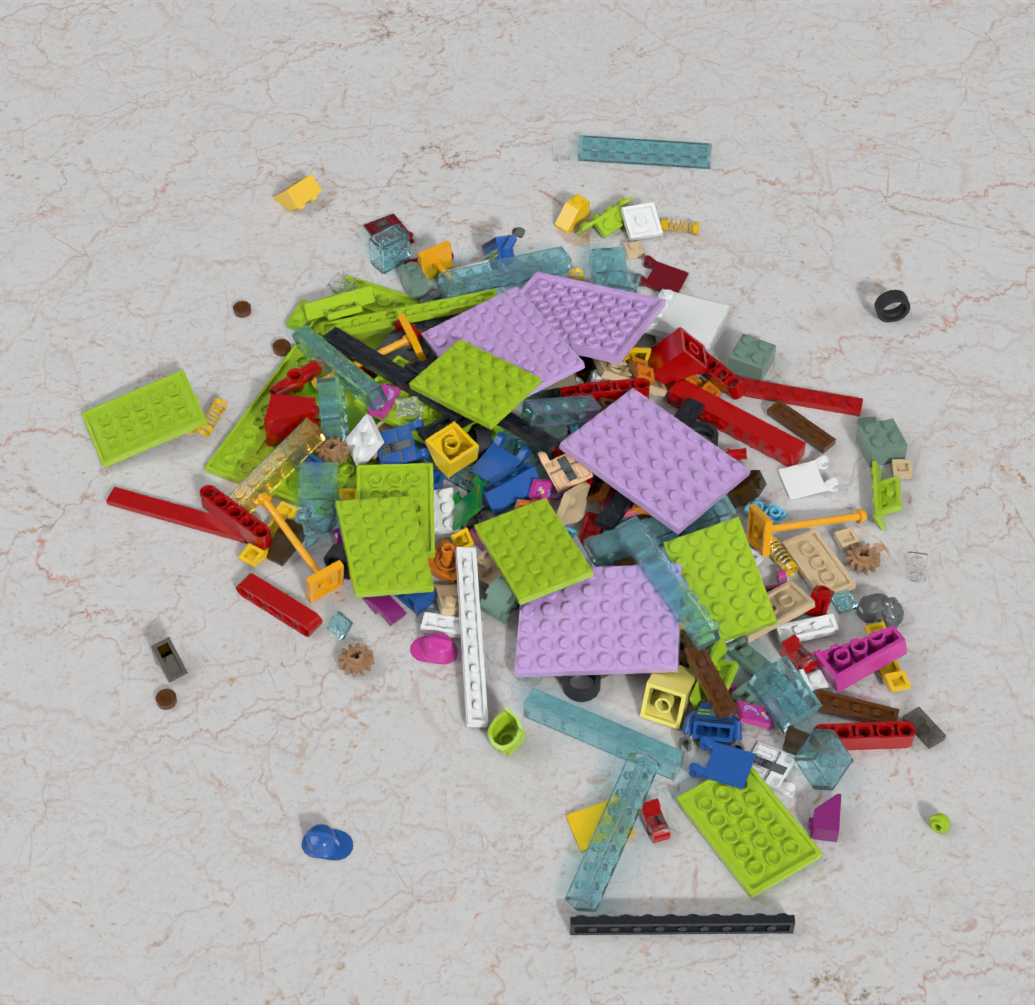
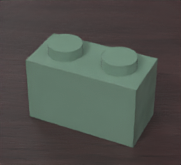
M409 262L400 265L401 284L411 300L424 298L428 293V278L417 262Z

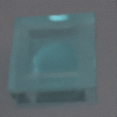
M849 589L835 593L831 599L838 614L855 610L858 606Z
M335 611L326 628L338 639H345L353 622L340 611Z

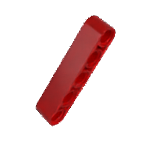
M705 351L708 370L700 374L731 399L737 400L742 398L745 394V389L739 376Z
M645 378L580 383L561 387L560 407L566 410L598 407L597 401L600 397L618 400L632 388L649 399L650 382Z
M205 485L200 489L201 503L205 510L252 545L262 550L270 548L272 543L271 532L265 523L215 486Z
M253 573L248 574L236 586L237 592L244 599L305 637H310L323 623L322 618L316 612Z
M909 721L818 724L813 729L811 745L817 751L909 748L913 744L916 728Z

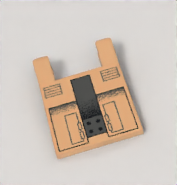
M541 451L538 453L539 460L558 493L593 477L591 471L566 453L550 461L545 452Z

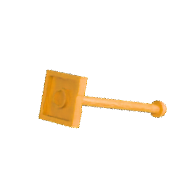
M448 240L417 253L418 264L428 278V281L438 277V272H440L460 295L468 294L448 271L453 269L451 243Z
M405 314L399 315V321L406 335L402 339L377 350V352L384 356L404 345H411L419 360H427ZM354 361L319 379L314 377L311 383L315 390H321V385L362 365Z
M267 493L260 494L257 498L258 504L261 507L265 506L314 573L306 578V599L311 604L344 585V565L338 560L321 570L271 503L272 497Z
M756 504L749 505L746 538L762 557L770 556L771 535L773 532L856 521L860 524L867 520V513L865 510L857 509L855 513L773 524V521Z

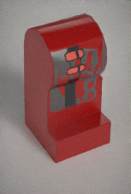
M794 634L781 643L779 655L797 672L803 669L805 674H808L818 666V662L815 656L799 643L800 639Z
M659 799L640 803L639 816L652 843L670 839V830L661 811Z

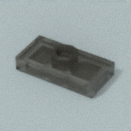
M920 707L903 716V721H909L915 725L916 736L929 749L946 739V734Z

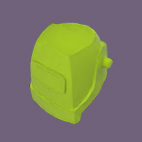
M505 707L504 711L495 717L487 732L492 747L502 755H512L526 740V732L520 720L508 707Z

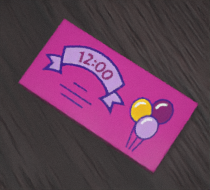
M383 384L369 406L368 414L385 419L401 393L400 388Z
M533 479L528 497L539 500L546 498L552 501H562L566 490L558 493L551 480Z
M740 700L735 703L738 708L737 717L739 722L769 730L775 726L769 708Z

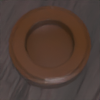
M239 301L233 306L234 314L239 318L248 317L252 312L250 303L246 301Z
M279 339L273 343V352L277 356H286L291 350L290 342L286 339Z
M171 689L159 691L156 695L157 706L163 710L172 709L177 703L176 693Z

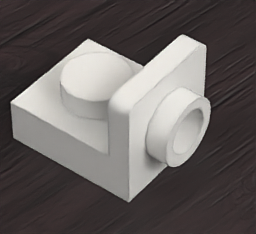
M803 669L799 670L796 685L799 690H802L805 697L817 694L818 689L828 691L829 686L821 670L805 674Z

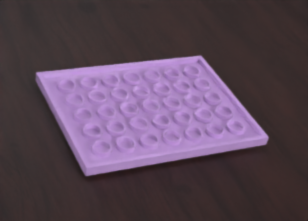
M538 271L521 289V292L566 343L572 344L573 351L577 355L612 364H620L666 306L665 299Z
M517 286L421 333L423 340L437 357H440L454 343L461 339L540 377L542 384L530 395L585 368L581 358Z
M634 388L571 434L559 446V449L676 534L681 533L748 477L751 471Z
M681 564L591 567L594 574L593 577L520 605L514 669L515 677L679 672Z

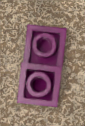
M389 595L365 597L363 599L375 615L380 613L390 627L407 614Z

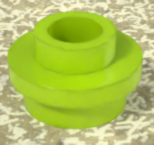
M936 813L930 817L928 823L933 831L939 834L948 832L950 829V819L943 813Z

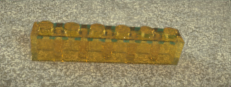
M306 418L228 497L251 513L259 505L257 498L260 494H270L325 440L320 427Z

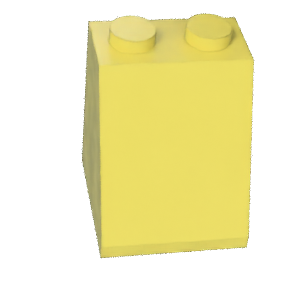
M679 665V672L652 673L646 684L640 717L680 729L690 705V693L697 682L691 668Z

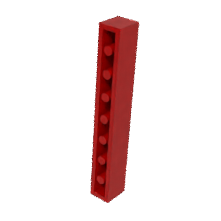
M685 379L678 380L668 390L667 403L680 409L688 397L704 403L705 408L697 419L712 424L718 431L733 437L735 440L780 462L782 465L787 467L794 466L805 454V442Z

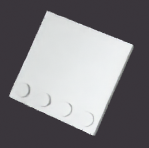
M662 289L657 298L665 299L666 306L645 333L666 338L681 327L701 342L706 349H710L729 312V305Z

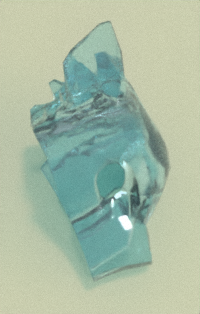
M314 498L305 502L302 509L298 510L294 520L298 519L299 521L296 523L303 526L306 549L317 542L323 534L331 531L336 526L338 518L335 502L341 499L328 501Z

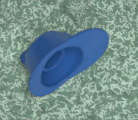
M318 824L307 831L302 840V849L309 857L342 860L351 854L353 840L344 831L332 829L328 825Z

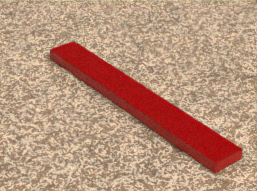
M118 487L113 488L106 500L107 505L247 543V540L208 512Z

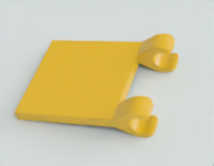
M614 795L604 802L566 815L581 853L620 838H630L635 835L634 826L630 822L618 829L610 810L622 807L620 795Z

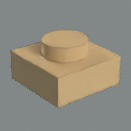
M641 241L624 243V250L628 260L645 257Z
M892 459V478L899 476L900 479H912L911 460Z
M852 527L834 532V539L841 551L850 549L851 545L858 547L860 540Z

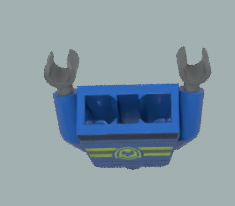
M521 227L513 228L512 235L495 237L481 246L485 260H489L491 271L498 270L500 279L510 277L508 267L515 263L513 247L517 242V237L522 238L525 234V229Z
M701 703L698 710H694L687 715L683 728L684 737L679 739L680 750L684 743L688 744V752L691 750L690 736L695 739L707 736L714 741L732 743L734 741L732 747L744 750V746L740 743L742 741V723L739 722L736 715L718 720L709 703Z

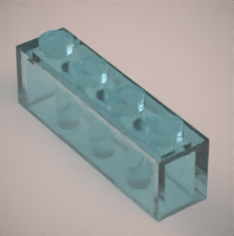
M592 395L524 400L521 417L530 425L529 428L531 426L542 428L586 424L600 413L601 406Z

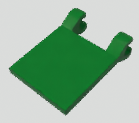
M479 474L473 478L475 488L462 498L459 491L453 495L455 510L452 530L454 531L481 508L483 486L487 483V480H481Z

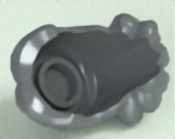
M875 593L861 598L856 613L865 623L871 621L884 622L886 628L895 626L897 629L903 621L904 610L895 597H887L885 594Z

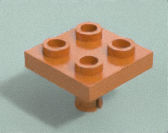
M442 539L435 548V558H427L431 575L450 585L457 584L455 549L458 546Z

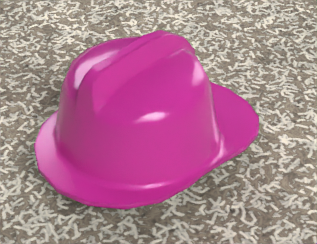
M437 632L430 636L419 637L413 641L410 646V653L418 661L445 665L457 658L458 648L447 634Z

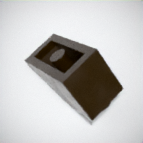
M751 470L748 477L725 495L731 509H736L760 496L767 485L761 471Z
M287 518L285 522L302 544L305 541L303 526ZM279 527L274 534L266 557L268 560L283 567L296 552V549Z

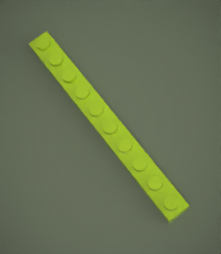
M496 288L320 323L322 339L325 334L335 327L349 335L393 327L399 319L398 316L403 313L409 323L462 313L497 296Z

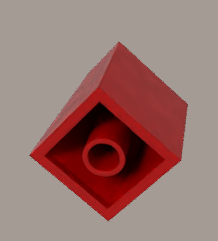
M681 327L651 348L648 359L649 366L653 368L654 379L663 385L708 370L705 346Z
M271 394L264 419L268 447L280 445L286 438L290 439L289 435L291 433L294 435L290 439L293 442L316 436L317 429L321 427V418H318L320 408L316 404V398ZM304 420L307 422L305 426L302 424ZM299 426L300 431L296 432L295 429Z

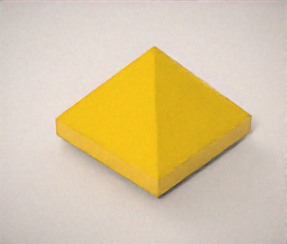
M467 527L450 535L453 544L458 547L469 548L474 545Z

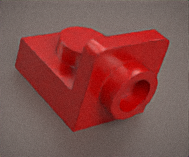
M816 585L810 595L815 601V607L806 613L815 617L827 615L835 591L830 590L827 586Z

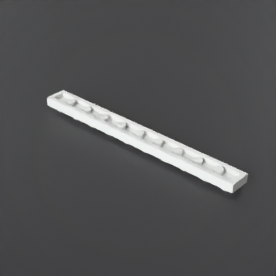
M456 547L455 559L466 727L487 728L489 722L476 548Z

